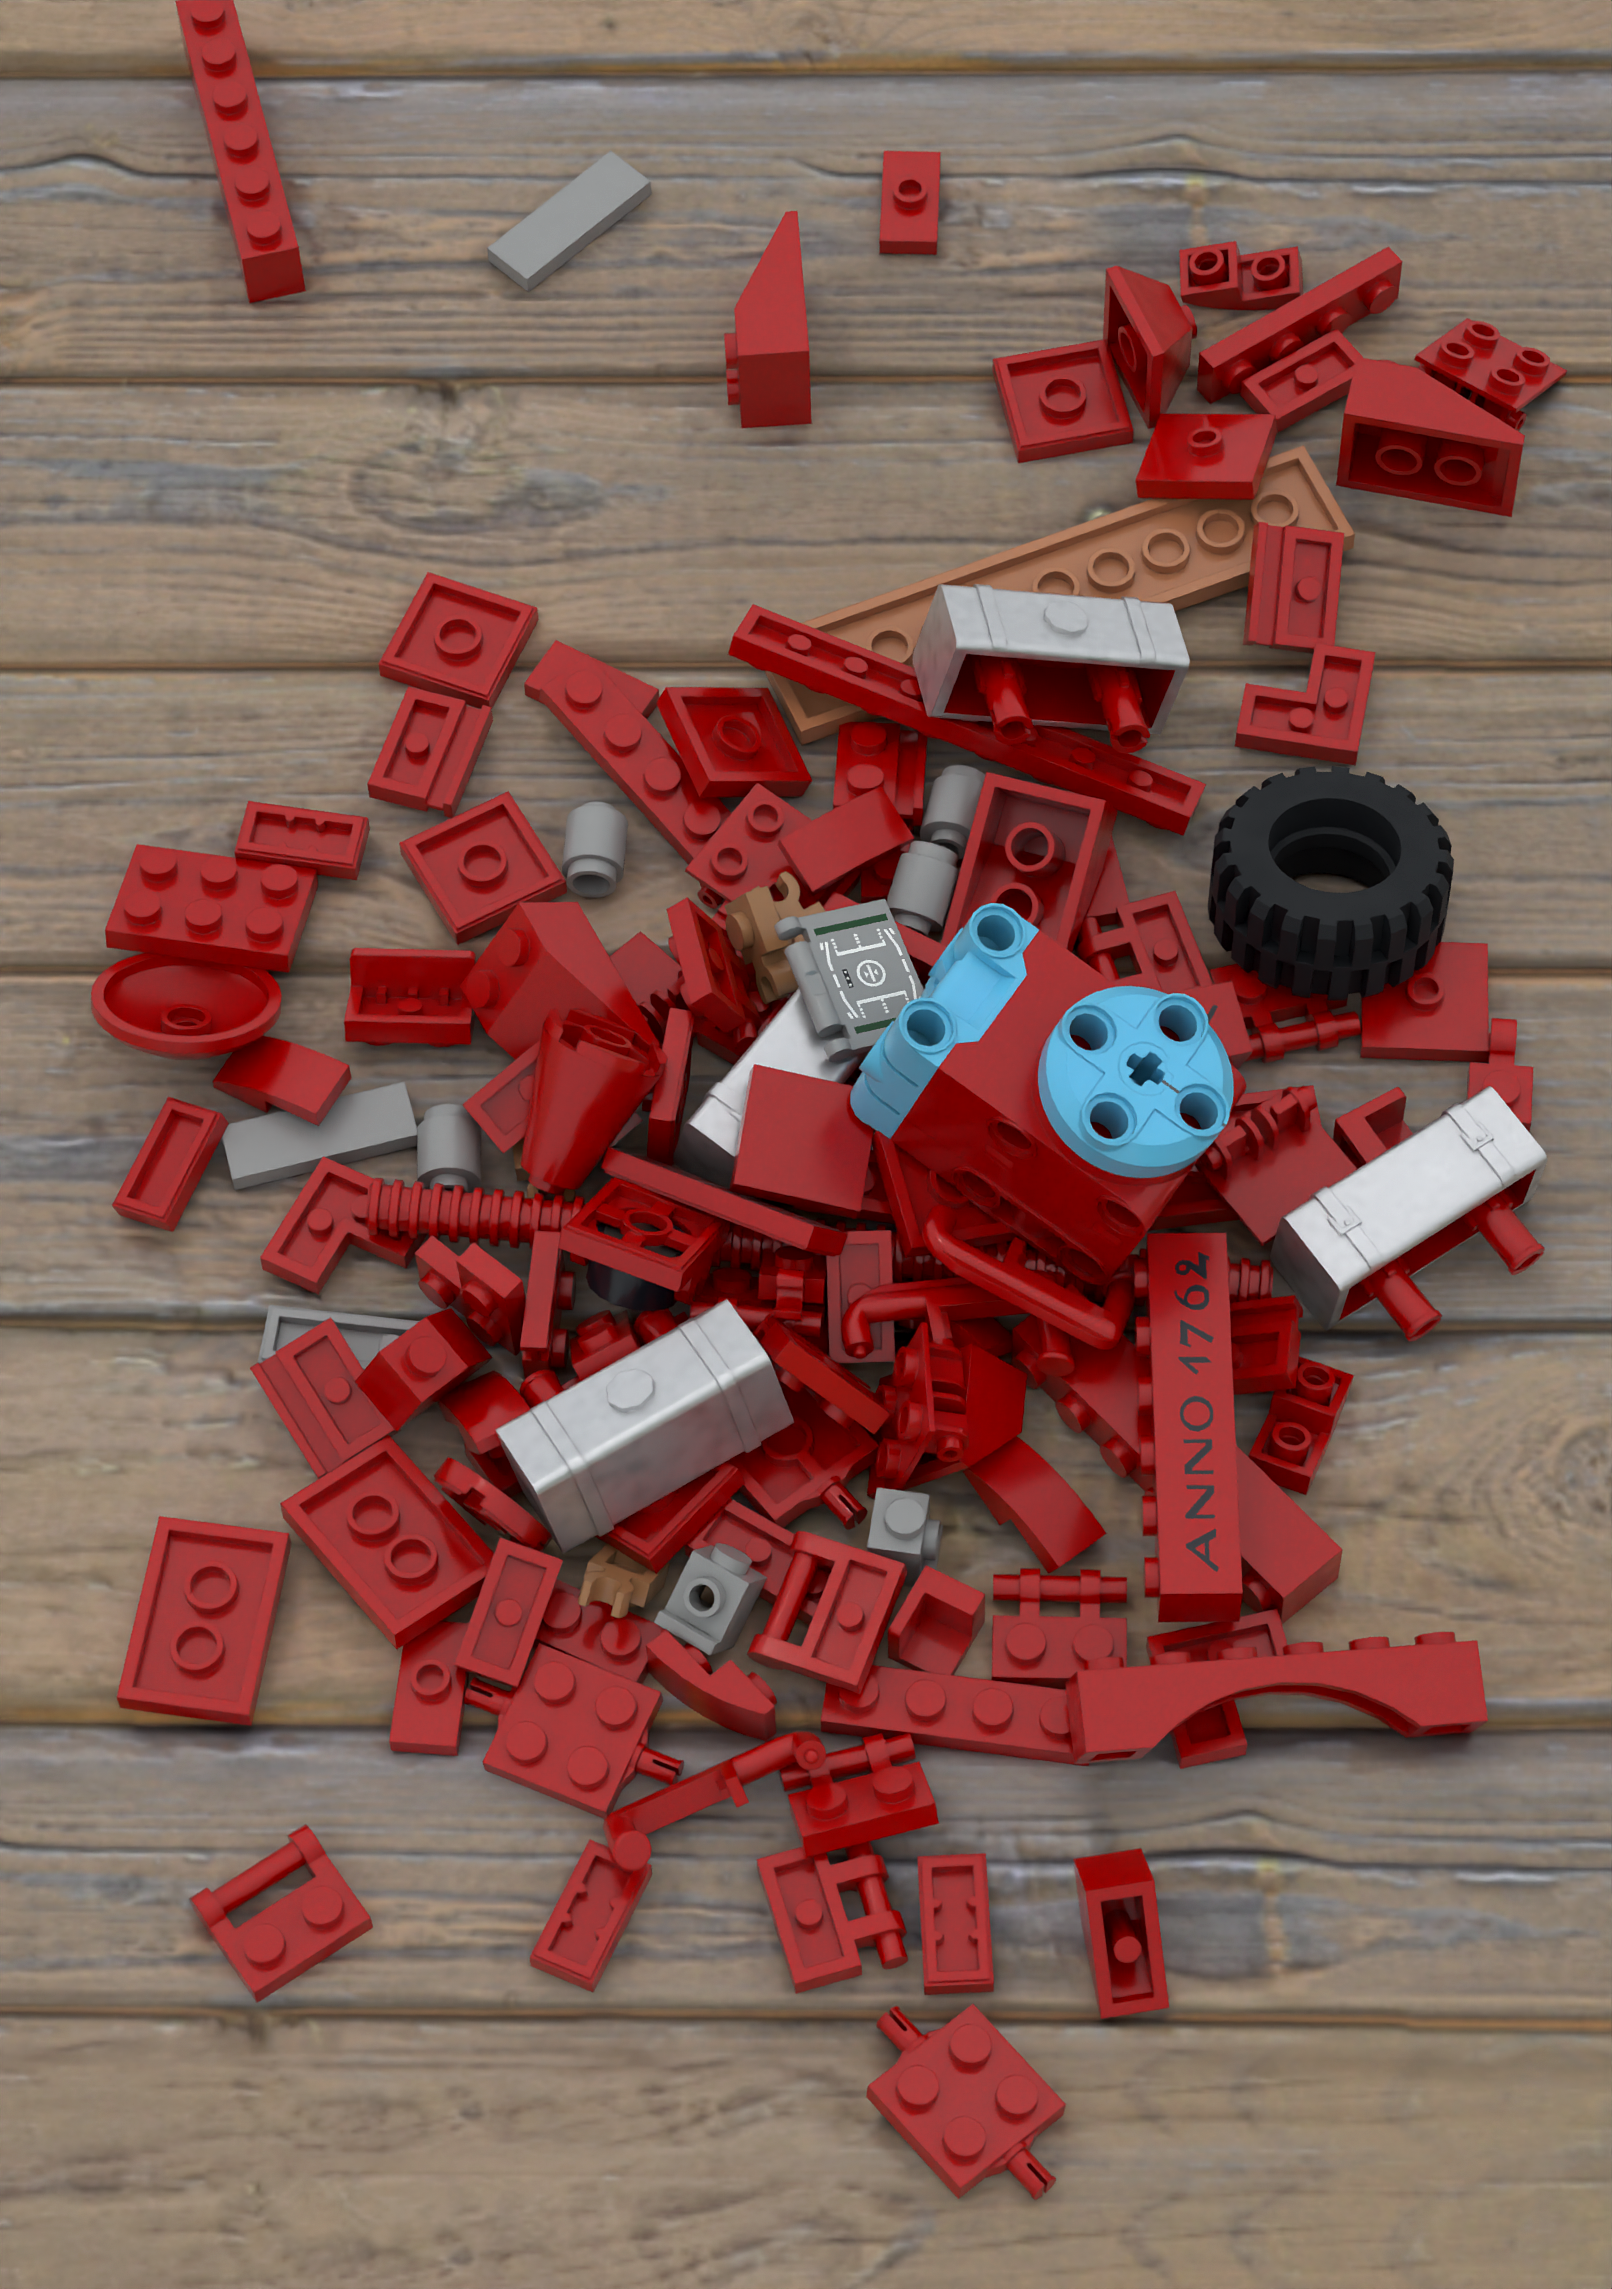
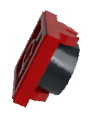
M614 1177L562 1228L558 1248L570 1252V1261L583 1266L588 1264L587 1283L589 1288L600 1298L616 1306L632 1310L657 1311L671 1308L677 1301L690 1305L694 1294L702 1292L711 1269L713 1255L727 1241L731 1222Z

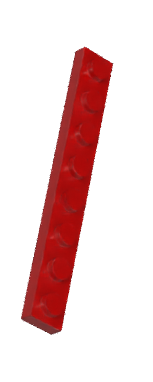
M752 604L737 628L731 641L728 655L748 662L756 669L773 672L803 684L811 691L828 694L861 707L869 714L886 717L916 729L924 736L941 739L971 751L984 760L999 762L1029 774L1042 783L1054 784L1077 794L1105 800L1115 809L1142 819L1158 829H1167L1184 836L1206 786L1205 783L1132 754L1117 752L1112 746L1064 727L1034 725L1033 729H1029L1031 735L1025 741L1014 745H1006L996 740L992 722L928 717L913 667Z

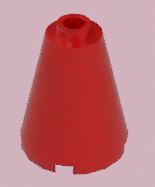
M557 1008L550 1009L542 1027L520 1162L523 1169L530 1173L528 1181L533 1186L555 1195L564 1194L565 1189H579L603 1157L607 1148L611 1146L663 1074L668 1057L660 1047L652 1042L648 1053L632 1044L636 1032L621 1024L598 1015L570 1008L565 1019H560Z

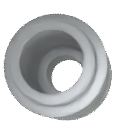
M953 765L943 770L942 775L932 785L920 830L922 841L934 843L955 852L959 857L958 860L964 857L985 778L984 773L965 765Z
M597 801L588 802L572 810L567 816L562 873L567 878L568 888L580 896L590 898L608 896L615 891L616 884L623 878L628 821L622 813L610 804Z
M911 842L908 853H903L900 856L886 900L896 922L926 937L929 931L938 932L943 930L959 876V870L956 869L959 857L955 852L930 842Z
M441 1104L431 1107L424 1113V1121L417 1128V1181L423 1182L425 1189H433L435 1183H440L444 1185L446 1191H453L455 1185H462L465 1188V1192L473 1193L475 1187L481 1186V1128L461 1105Z

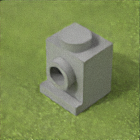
M877 1487L867 1551L905 1563L908 1574L903 1586L913 1587L926 1565L937 1570L943 1525H941V1520L930 1519V1494Z
M716 1543L715 1546L710 1545L693 1550L665 1609L659 1611L654 1623L708 1655L733 1648L767 1577L750 1568L752 1563L750 1557L729 1545ZM706 1586L710 1587L714 1593L713 1605L700 1598Z

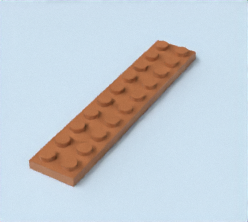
M1303 445L1269 457L1256 497L1253 500L1150 499L802 622V624L914 668L913 652L939 584L973 587L974 584L990 585L992 589L1120 599L1122 596L1137 597L1140 601L1171 603L1176 612L1248 586L1253 529L1258 522H1265L1268 525L1279 527L1288 525L1345 533L1343 552L1354 547L1355 533ZM764 671L801 745L838 733L839 725L847 722H869L883 717L869 714L861 707L828 694L811 691L805 685L773 672Z

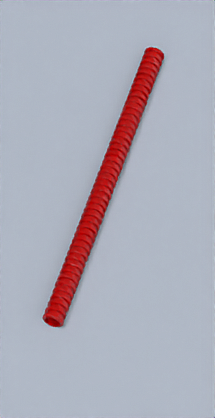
M375 1178L368 1189L365 1225L368 1228L369 1234L378 1236L381 1230H388L390 1237L398 1238L401 1232H408L410 1239L418 1240L422 1233L429 1234V1238L434 1236L437 1240L440 1239L441 1235L449 1236L451 1243H459L460 1238L465 1237L469 1238L470 1244L474 1242L476 1245H479L481 1239H487L492 1247H499L501 1241H508L510 1248L519 1249L521 1243H529V1248L532 1250L535 1231L561 1232L562 1228L587 1203H585L584 1197L576 1196L574 1202H565L564 1195L559 1194L555 1195L554 1200H545V1195L538 1192L535 1193L533 1198H525L523 1191H515L513 1197L505 1196L503 1189H495L493 1195L485 1194L483 1187H475L473 1193L465 1192V1188L462 1185H455L453 1191H446L444 1185L440 1183H435L433 1189H425L424 1183L415 1181L413 1187H405L403 1180L396 1179L392 1186L385 1185L383 1178ZM818 1218L816 1222L826 1225L825 1219ZM837 1220L836 1226H829L839 1231L868 1230L866 1229V1223L857 1222L856 1228H847L846 1222ZM731 1222L727 1241L713 1255L711 1266L720 1267L721 1261L731 1262V1268L740 1269L741 1263L751 1264L752 1271H760L763 1252L775 1253L778 1248L792 1245ZM878 1224L876 1230H886V1225ZM891 1232L894 1282H901L902 1278L912 1279V1282L960 1277L932 1254L905 1258L898 1232ZM1002 1242L977 1246L975 1248L1001 1261L1011 1243ZM1026 1242L1021 1255L1027 1257L1024 1267L1030 1270H1041L1049 1273L1056 1279L1058 1285L1064 1288L1072 1283L1083 1295L1094 1296V1302L1103 1303L1105 1296L1102 1293L1101 1286L1091 1285L1079 1280ZM1140 1248L1139 1254H1129L1116 1271H1127L1133 1274V1258H1145L1146 1249ZM814 1253L815 1256H826L823 1254ZM1227 1256L1229 1303L1272 1298L1274 1269L1271 1267L1270 1260L1262 1259L1260 1266L1250 1265L1249 1258H1241L1239 1264L1230 1263V1257ZM1136 1298L1134 1305L1143 1307L1146 1298Z

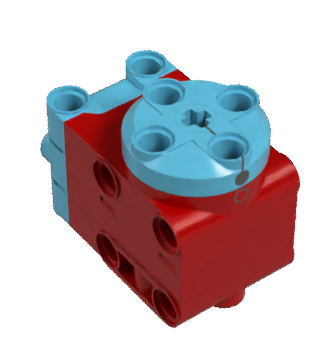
M986 904L972 914L965 927L958 931L928 974L930 978L925 985L926 988L922 992L921 997L911 1000L903 1007L896 1020L889 1024L858 1068L862 1073L850 1093V1105L854 1114L863 1123L881 1132L929 1169L934 1170L937 1175L953 1185L971 1203L1014 1231V1234L1064 1270L1085 1283L1102 1286L1146 1235L1194 1164L1225 1128L1230 1117L1229 1114L1245 1093L1247 1085L1241 1073L1230 1063L1221 1040L1208 1023V1016L1203 1006L1196 999L1186 994H1166L1145 987L1122 986L1104 977L1022 918L1014 909L1004 904Z

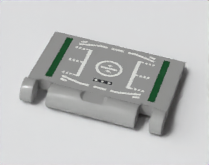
M886 899L799 918L791 916L780 920L774 926L778 938L783 941L792 939L800 934L803 935L805 941L791 944L785 949L784 953L818 1035L826 1037L841 1030L845 1038L835 1039L824 1047L830 1062L840 1061L848 1056L869 1052L889 1024L896 1020L903 1007L911 1000L920 998L924 991Z

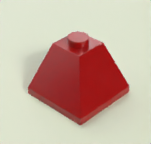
M1114 266L1106 269L1103 339H1107L1114 365L1147 428L1151 429L1156 426L1160 413H1166L1190 366L1191 341L1197 337V326L1190 308L1187 305L1180 306L1169 285L1120 266Z
M974 1344L959 1348L963 1358V1384L965 1386V1397L963 1399L966 1401L967 1406L965 1415H967L969 1446L963 1451V1457L955 1462H943L937 1458V1454L924 1452L902 1491L969 1468L1022 1433L1027 1373ZM892 1374L880 1378L879 1385H886ZM881 1427L875 1435L873 1434V1439L878 1445L881 1443ZM876 1462L870 1465L867 1496L875 1499L877 1487L885 1488L884 1478H879L876 1474Z

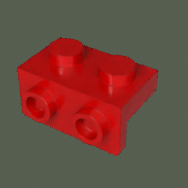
M383 948L352 949L349 959L351 989L344 1018L345 1042H366L374 1046H385L392 1043H422L434 1047H450L455 1044L471 1045L476 1014L464 995L460 984L476 963V954L473 951Z

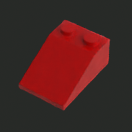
M786 211L734 308L735 333H724L726 369H733L726 370L728 406L740 405L741 428L812 424L810 355L798 211Z
M1357 357L1343 416L1336 486L1512 517L1525 435L1417 367L1400 365L1389 360H1372Z
M986 772L941 944L948 946L958 931L965 927L972 914L978 908L986 904L997 903L1014 909L1026 921L1072 952L1103 869L1118 811L1105 800Z
M519 902L460 984L464 995L486 1034L515 1060L541 1039L543 1023L550 1009L557 1008L560 1019H565L570 1008L598 1015L621 1024L636 1032L632 1044L648 1053L652 1042L661 1047L578 902Z

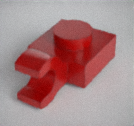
M1492 1018L1487 1063H1469L1466 1100L1491 1086L1528 1132H1530L1533 1067L1514 1065L1517 1020Z
M795 1246L778 1248L775 1253L763 1252L759 1272L758 1299L776 1300L775 1319L801 1320L804 1302L823 1304L827 1283L826 1256H815L814 1252L805 1251Z

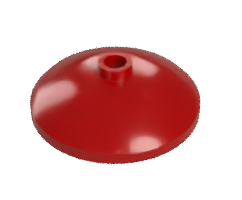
M150 953L138 954L113 964L98 976L91 990L92 1014L97 1023L112 1037L133 1049L174 1060L207 1059L244 1048L268 1032L275 1025L281 1013V989L274 977L264 969Z

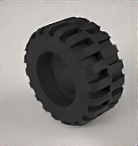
M1332 766L1331 772H1316L1315 767L1297 769L1294 776L1285 777L1283 773L1267 778L1262 782L1261 790L1253 786L1236 799L1235 805L1225 812L1219 822L1218 833L1214 839L1208 897L1209 920L1214 925V934L1226 952L1232 951L1231 958L1244 971L1249 973L1255 970L1258 972V979L1262 983L1274 989H1277L1279 985L1291 988L1292 995L1310 999L1311 993L1327 995L1328 1001H1343L1348 998V994L1360 993L1362 998L1379 994L1387 983L1394 988L1412 977L1414 970L1418 971L1424 967L1433 957L1435 946L1441 943L1445 929L1454 859L1451 856L1452 845L1447 832L1441 825H1438L1439 819L1424 802L1419 805L1415 804L1416 797L1412 792L1399 784L1392 788L1385 784L1382 776L1366 772L1364 777L1350 774V768ZM1310 873H1330L1352 878L1369 888L1349 893L1324 892L1306 887L1291 878Z

